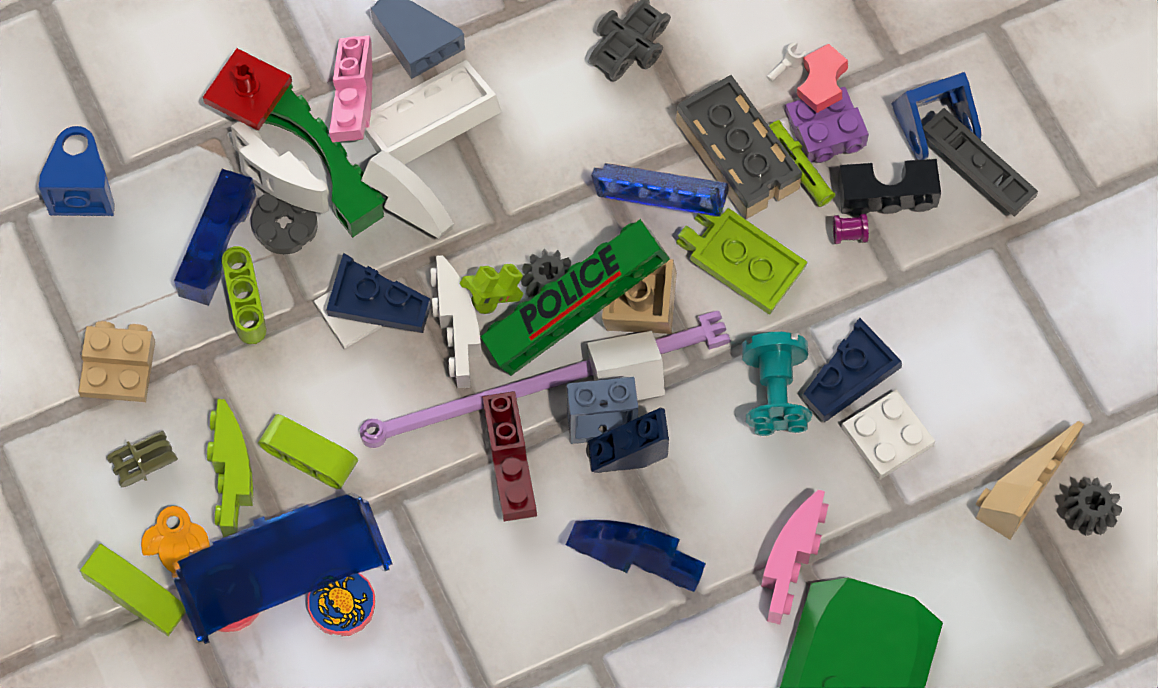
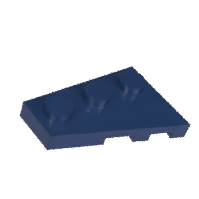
M861 318L854 324V329L847 339H843L837 347V352L830 362L823 366L803 393L804 401L824 423L902 368V361Z

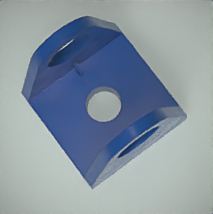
M965 72L909 90L891 103L898 122L918 160L927 159L929 155L918 107L947 97L959 121L981 140V127Z
M81 126L66 128L58 135L39 178V190L49 215L114 216L115 203L93 134ZM73 135H81L88 140V147L83 153L70 155L63 149L65 140Z

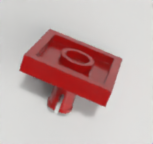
M236 48L204 94L203 101L205 104L259 131L292 83V77L290 74Z

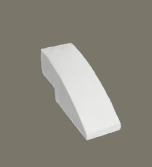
M384 150L369 160L361 181L388 196L384 208L438 239L452 229L454 223L444 206L432 190L401 161Z

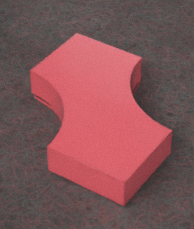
M830 44L803 57L804 67L809 76L797 88L798 97L816 113L842 100V90L838 87L837 80L847 71L848 60Z

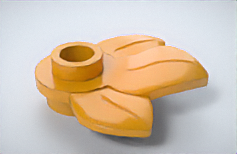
M170 506L163 509L157 517V524L146 530L141 543L144 556L159 553L162 564L173 574H177L183 568L189 558V553L207 556L210 550L209 539L204 528L192 523L189 514L178 506ZM175 516L179 518L180 524L176 529L168 527L167 521L170 517Z

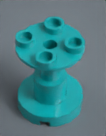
M791 333L757 334L751 337L752 343L750 344L745 340L742 343V360L749 366L759 368L760 383L767 387L768 405L750 410L746 414L745 422L749 426L754 427L755 434L760 436L772 435L775 431L788 430L792 433H801L808 430L807 423L811 421L812 412L801 405L789 404L787 397V385L793 382V366L801 364L808 358V341L798 335V340L791 339Z

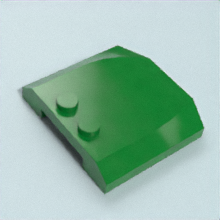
M848 577L811 583L780 688H925L943 622L915 597Z

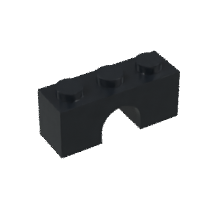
M937 159L904 161L901 173L902 181L894 185H886L877 180L873 171V163L840 165L838 187L842 214L850 213L854 216H860L861 214L876 211L893 214L907 209L924 212L937 208L941 197Z

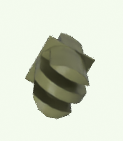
M163 430L133 445L127 441L126 446L107 456L108 462L114 465V474L119 475L121 479L119 481L121 487L130 486L142 479L147 481L146 475L178 460L176 454L172 451L170 442L166 440L167 436ZM132 454L133 458L123 462V458ZM136 467L139 468V470L131 474H129L128 472L129 470H132Z

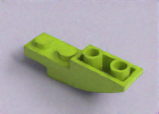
M218 399L217 410H212L210 415V429L215 430L214 442H208L207 460L213 463L215 473H219L218 494H222V505H216L215 525L220 526L223 537L237 538L240 506H253L252 468L247 447L234 413L225 399Z

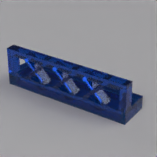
M608 163L604 164L603 169L594 167L591 174L598 197L721 217L729 192L728 183Z

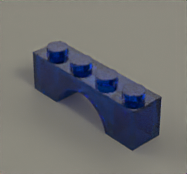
M222 168L174 279L179 297L207 306L210 305L221 279L222 256L238 224L245 222L256 197L252 177Z

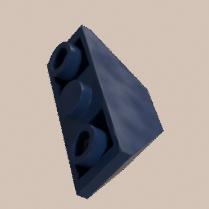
M660 407L589 440L592 472L602 473L645 468L667 458L669 436L665 409Z

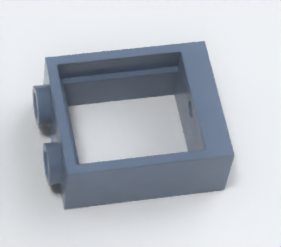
M634 377L567 384V418L571 444L588 443L589 440L638 418V401ZM601 426H604L607 428V430L605 432H601L599 428Z

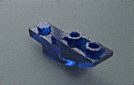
M610 520L575 521L565 544L581 554L588 555L605 563L611 568L628 573L631 565L634 564L648 573L656 574L671 581L676 586L686 588L692 592H695L706 563L676 550L680 539L658 530L626 522Z

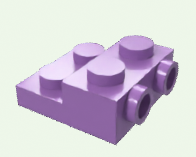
M845 86L840 88L842 90V100L818 113L803 100H797L785 105V112L796 139L803 146L802 151L810 162H826L834 155L844 152L848 154L855 153L864 146H867L869 133L858 107L854 108Z

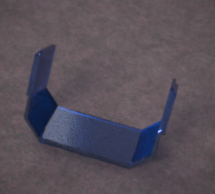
M351 492L310 507L306 504L266 521L264 516L252 520L253 526L213 541L212 546L173 563L175 573L171 575L198 643L204 641V644L210 643L208 635L227 625L351 575L377 567L384 572L390 570L389 566L393 563L369 502Z

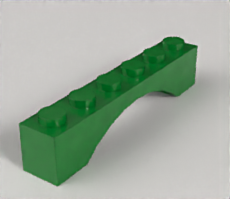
M291 83L264 123L292 132L307 142L320 156L332 180L334 215L353 238L384 217L382 205L385 203L384 198L378 190L370 188L361 181L364 174L362 169L356 163L352 165L346 158L348 156L347 152L340 142L331 141V138L328 136L329 130L321 118L315 119L311 115V108L302 95L298 97L291 90L293 88Z

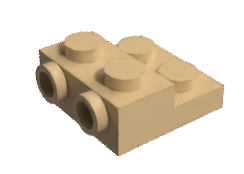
M106 321L96 322L95 327L86 326L81 356L83 367L78 391L80 397L146 402L155 348V339L152 331H148L146 326L140 324H130L128 329L115 328L114 324Z

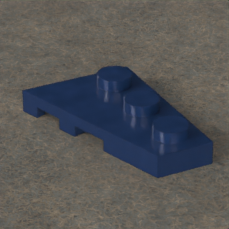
M343 253L326 311L328 316L423 333L431 301L427 296L398 281L393 282L383 277L377 270L369 266L366 268L355 262L349 255Z

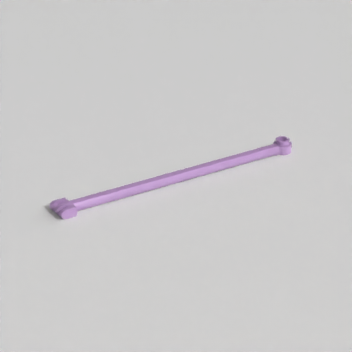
M720 311L700 315L698 317L700 326L655 339L660 354L706 341L709 350L728 344L731 341L728 334L715 336L726 331L724 322L711 325V323L722 319ZM590 359L384 422L378 419L366 420L360 427L362 442L369 448H377L382 446L386 439L392 436L484 409L482 396L515 391L516 398H520L592 376ZM370 427H377L379 429L378 433L374 435L368 434L367 430Z

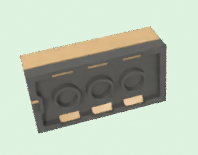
M732 75L677 104L676 123L745 219L766 209L769 199L775 197L777 201H780L800 189L802 171Z

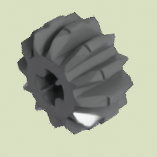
M544 248L541 258L532 254L530 256V263H524L522 267V273L525 275L521 279V285L527 287L526 295L528 298L539 294L546 284L557 281L565 275L571 267V260L569 257L561 259V253L558 250L553 256H548V252ZM547 275H551L550 280L546 278Z
M1098 477L1093 479L1091 485L1085 479H1082L1078 487L1071 486L1068 490L1069 497L1065 498L1063 502V507L1069 509L1065 514V520H1076L1073 525L1074 530L1080 529L1081 526L1086 527L1085 533L1087 536L1092 534L1094 528L1100 535L1104 534L1107 526L1112 528L1116 525V516H1119L1122 512V507L1116 504L1120 500V494L1109 493L1112 488L1111 483L1106 484L1104 488L1099 486L1100 481ZM1088 503L1095 504L1096 506L1094 509L1097 510L1090 509L1091 504Z

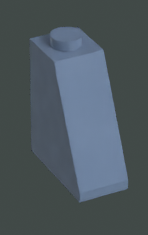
M378 0L371 7L373 25L411 79L465 50L464 33L461 29L411 0Z

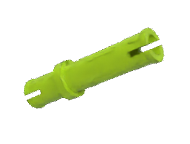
M780 120L771 123L769 127L802 171L801 183L806 187L819 207L828 204L836 194L829 188L817 169L803 153L801 143L797 140L794 141Z

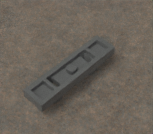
M945 108L923 126L925 137L1014 217L1037 196L1038 190ZM1001 176H1003L1002 179H1001L1000 184L998 185V187H997L996 185H994V183H995Z

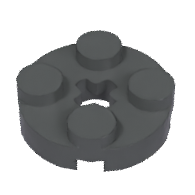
M269 193L260 198L259 204L256 206L252 216L255 237L260 243L265 245L267 250L276 254H293L300 251L303 245L307 244L309 240L310 242L313 240L318 228L316 212L291 205ZM285 216L294 220L293 223H288L287 228H281L280 223L277 222L278 219Z

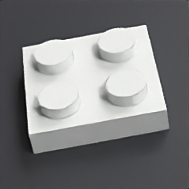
M897 389L843 422L841 427L879 480L932 448L935 444L933 437Z

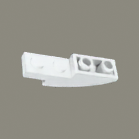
M240 121L231 125L233 147L239 153L241 172L267 193L291 205L323 214L329 211V189L322 179H317L310 172L303 160H298L290 151L279 156L273 147L269 148L262 141L260 134L255 129H250Z
M443 255L436 256L437 268H431L432 288L438 287V298H432L433 318L440 317L441 329L447 328L448 347H455V357H449L450 377H456L457 389L471 388L469 357H482L476 312L467 289L459 284L461 278Z

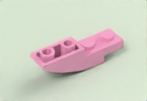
M353 36L339 39L333 76L336 91L329 130L332 142L363 140L365 128L370 125L372 105L370 36Z
M817 490L804 501L785 524L772 548L761 587L774 590L767 619L768 622L780 624L783 614L790 615L794 595L788 594L790 582L797 583L801 563L808 564L810 554H818L822 535L815 534L818 523H825L829 504L822 503L825 491Z

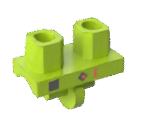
M504 264L499 273L490 266H480L475 275L463 276L459 283L463 288L470 290L473 295L471 297L472 304L481 314L493 313L498 303L517 302L524 295L518 287L523 275L513 264Z

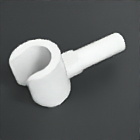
M791 43L788 46L785 59L767 75L771 82L789 67L797 68L802 65L806 51L801 55L793 54L798 43Z

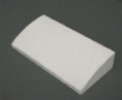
M464 60L371 110L370 125L365 128L364 133L377 153L384 150L405 165L501 113L496 94L470 63Z

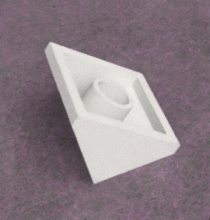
M652 331L587 343L594 381L634 377L637 401L665 395L662 357Z

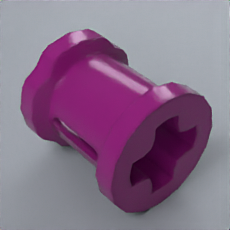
M861 214L860 217L840 218L839 215H834V243L840 244L843 240L868 242L869 227L867 214Z

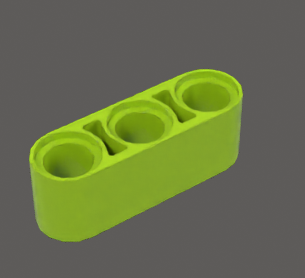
M233 246L228 248L222 256V265L233 319L239 339L246 344H257L265 338L267 328L255 270L249 251L241 246ZM236 263L245 264L241 269L235 270L231 268ZM242 292L252 293L248 298H237ZM248 321L258 322L253 328L243 327Z
M279 414L275 415L258 441L259 446L267 453L335 489L342 488L358 462V458L349 450Z

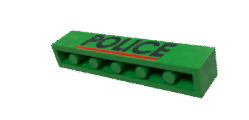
M639 219L635 223L626 225L620 234L611 241L599 245L593 254L584 261L573 264L567 270V273L557 281L546 284L540 293L531 300L520 303L514 309V312L504 320L493 323L487 332L480 337L499 367L512 376L668 262L670 257L652 231Z

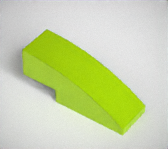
M101 543L80 569L84 580L111 596L114 602L167 636L172 633L189 609L156 581Z

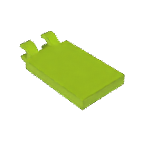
M703 202L696 211L695 220L699 224L708 227L707 230L700 236L693 229L685 226L679 233V239L676 243L685 250L693 251L690 261L770 315L805 269L808 262L731 209L727 208L721 214L711 205Z

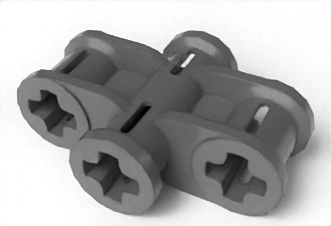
M640 0L623 20L618 17L616 11H609L597 27V33L600 36L606 35L607 37L593 50L589 58V64L592 66L598 65L610 74L609 77L613 81L619 80L636 59L642 62L644 68H650L658 60L663 50V45L660 43L654 44L653 41L666 29L671 16L668 13L662 14L651 6L650 0Z

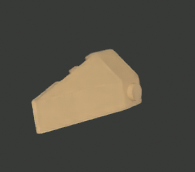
M1077 421L998 480L992 490L985 488L976 502V505L980 507L976 519L1011 540L1079 437L1084 424Z

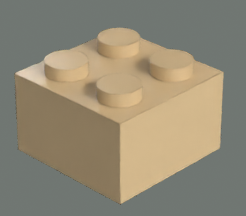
M670 259L603 308L602 320L606 331H652V333L672 334L677 276L673 259Z

